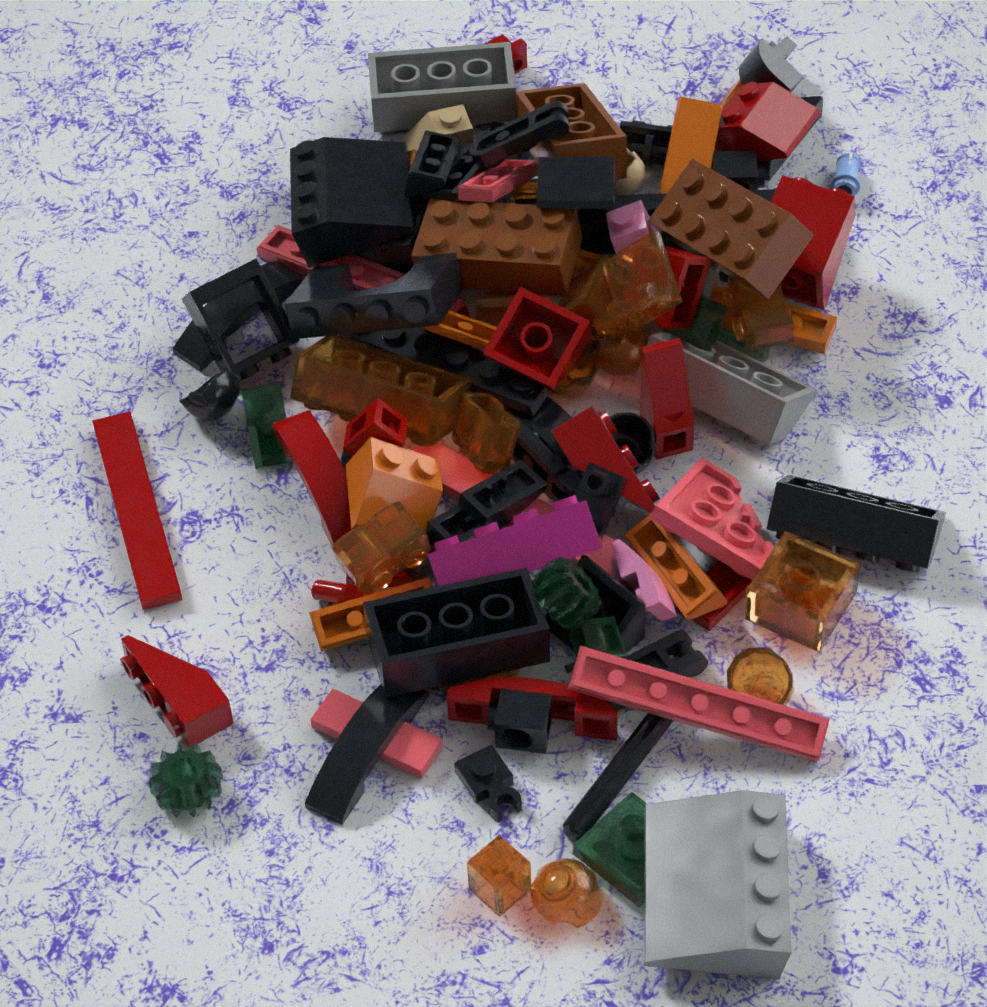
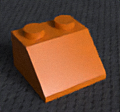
M370 437L346 464L351 529L403 545L426 533L427 522L435 517L443 493L439 459Z

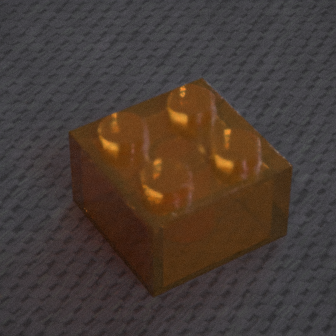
M785 531L747 588L745 619L820 653L857 594L861 563Z

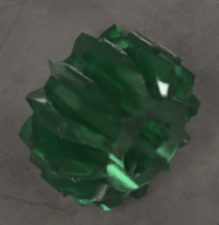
M559 556L554 561H549L532 580L535 598L542 604V609L547 611L551 620H556L560 627L564 629L576 630L578 627L586 625L599 612V608L602 606L599 589L593 585L592 578L588 577L583 567H578L572 559Z
M178 743L175 749L176 752L171 754L162 750L161 762L151 763V778H149L150 782L148 784L150 792L156 798V803L161 810L170 808L171 813L176 818L183 810H188V813L194 818L197 811L196 808L203 807L210 810L212 805L211 798L221 797L222 768L216 763L215 756L211 750L201 752V748L197 743L189 750H184Z

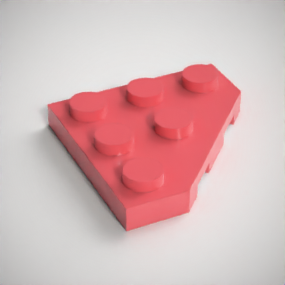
M703 457L656 504L650 516L651 519L661 524L666 531L679 535L694 544L702 553L717 558L730 566L736 574L748 577L754 582L771 565L777 553L772 543L764 541L760 535L759 530L762 524L751 504L743 503L739 493L742 488L737 478Z

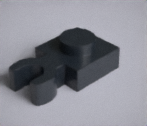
M492 744L454 763L456 775L477 804L488 799L489 813L494 821L499 823L503 820L502 810L499 807L502 803L512 804L517 813L522 811L521 795L516 789L510 787L514 785L513 774Z

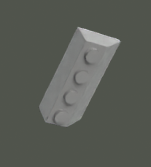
M510 42L368 53L374 133L411 130L427 112L461 104L465 107L471 125L492 122L504 123L516 119V83Z
M693 328L668 329L652 334L649 338L647 346L657 342L680 338L683 345L692 411H703L713 416V421L718 425L730 429L737 428L747 433V438L759 445L767 446L785 439L817 392V389ZM640 363L638 372H637V374H636V378H638V379H640V380H641V363Z

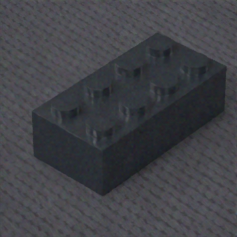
M527 568L363 602L366 637L385 698L550 662L549 626Z

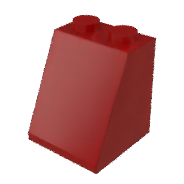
M782 175L771 203L790 212L814 236L775 289L773 295L825 310L856 216L855 196H851L839 188L828 189L814 185L805 178H790Z

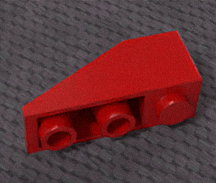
M680 338L657 342L641 348L640 416L644 417L654 429V457L656 460L693 450L694 420L683 345Z
M590 406L551 431L570 463L578 472L584 475L589 462L626 477L628 481L621 498L648 514L654 510V503L660 497L648 478L642 482L638 479L633 468L639 464L628 446L624 445L619 448L611 435L618 430L606 411L598 415L594 407Z
M127 635L121 638L125 656L120 658L125 672L131 680L136 678L140 680L143 685L141 686L142 692L149 705L153 709L159 706L163 711L164 723L173 737L176 738L180 735L188 747L192 748L234 724L229 699L208 671L132 636Z

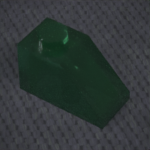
M279 381L240 388L255 469L293 462L292 459L288 460L272 428V424L286 419Z

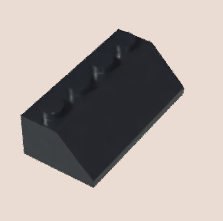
M787 475L776 483L766 530L776 532L775 538L782 541L799 543L800 538L815 541V548L823 551L839 553L840 548L856 551L855 557L860 560L879 563L881 557L896 561L895 567L898 569L919 573L920 567L927 569L932 563L946 512Z

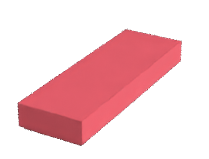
M505 159L500 165L489 168L458 187V200L493 203L538 176V162Z
M332 688L310 719L311 727L338 739L347 723L363 702ZM404 722L380 760L422 779L442 750L443 739L408 722Z

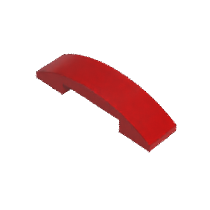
M307 410L272 424V428L288 460L292 459L321 517V526L337 558L348 555V546H371L375 544L373 535L351 529L346 471L331 442L312 413Z
M502 677L461 684L448 689L447 692L448 720L488 725L490 705H498L501 689L552 694L553 719L574 721L575 736L617 741L618 710L602 699L568 690L569 685L537 678Z

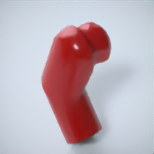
M364 577L356 579L354 585L317 579L312 585L311 594L315 600L339 604L373 594L376 587L371 580Z

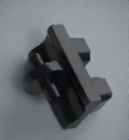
M632 120V122L621 121L620 128L627 136V148L631 152L634 151L647 167H651L652 163L665 165L673 125L659 126Z
M589 462L575 495L578 503L584 500L587 501L601 542L611 518L616 513V506L628 478Z

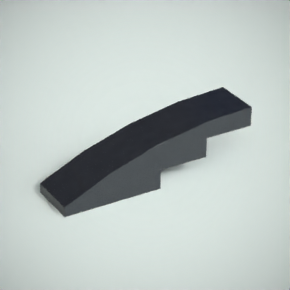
M522 460L517 461L460 493L459 504L428 521L426 533L394 550L393 562L413 581L428 577L431 580L435 576L427 554L436 551L434 543L456 535L460 543L476 538L474 529L497 522L499 529H502L513 520L512 516L520 514L547 489L548 484Z

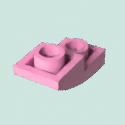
M620 539L612 541L615 558L612 559L613 570L617 578L634 588L636 596L646 603L645 612H651L661 622L676 617V611L669 593L653 568Z

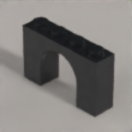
M456 252L420 256L410 271L402 278L367 290L355 291L349 264L314 267L284 303L293 339L436 326L441 323L464 289Z

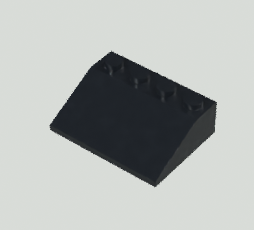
M322 137L314 141H303L296 147L290 148L291 233L309 268L415 232L412 197H404L410 171L409 151L406 142Z

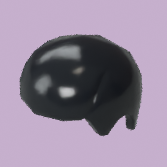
M226 367L223 372L211 377L200 388L190 392L187 397L180 399L179 402L198 420H218L229 413L240 395L239 380Z
M635 413L613 414L610 416V419L618 431L611 436L619 448L624 445L628 446L639 464L633 468L635 474H639L649 465L655 452L654 429L644 417Z

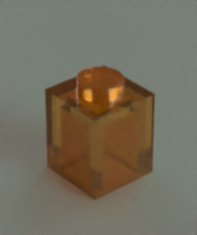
M500 835L467 861L469 890L499 917L532 890L530 861Z

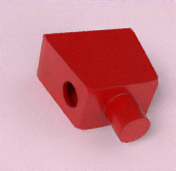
M642 245L638 253L629 252L623 258L621 264L622 271L630 275L626 296L660 327L664 329H690L712 259L672 247Z

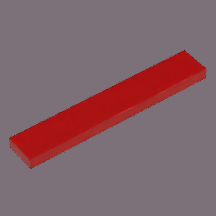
M131 411L92 420L142 610L181 601L183 599Z

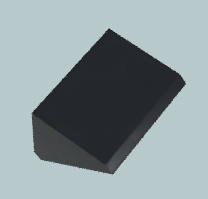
M538 157L537 208L614 209L615 157Z
M582 555L547 611L545 618L549 631L576 654H578L580 646L622 657L645 638L646 603L587 555Z

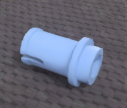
M844 153L837 158L836 175L831 180V188L842 189L849 195L854 196L860 190L858 178L860 159L853 154L852 162L849 164L850 153Z

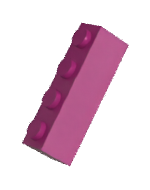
M576 495L553 502L554 511L539 516L535 508L512 516L514 525L499 529L497 522L474 529L476 538L460 543L456 535L434 543L436 551L427 555L438 586L527 568L530 573L601 549L602 545L587 501L584 500L578 503Z

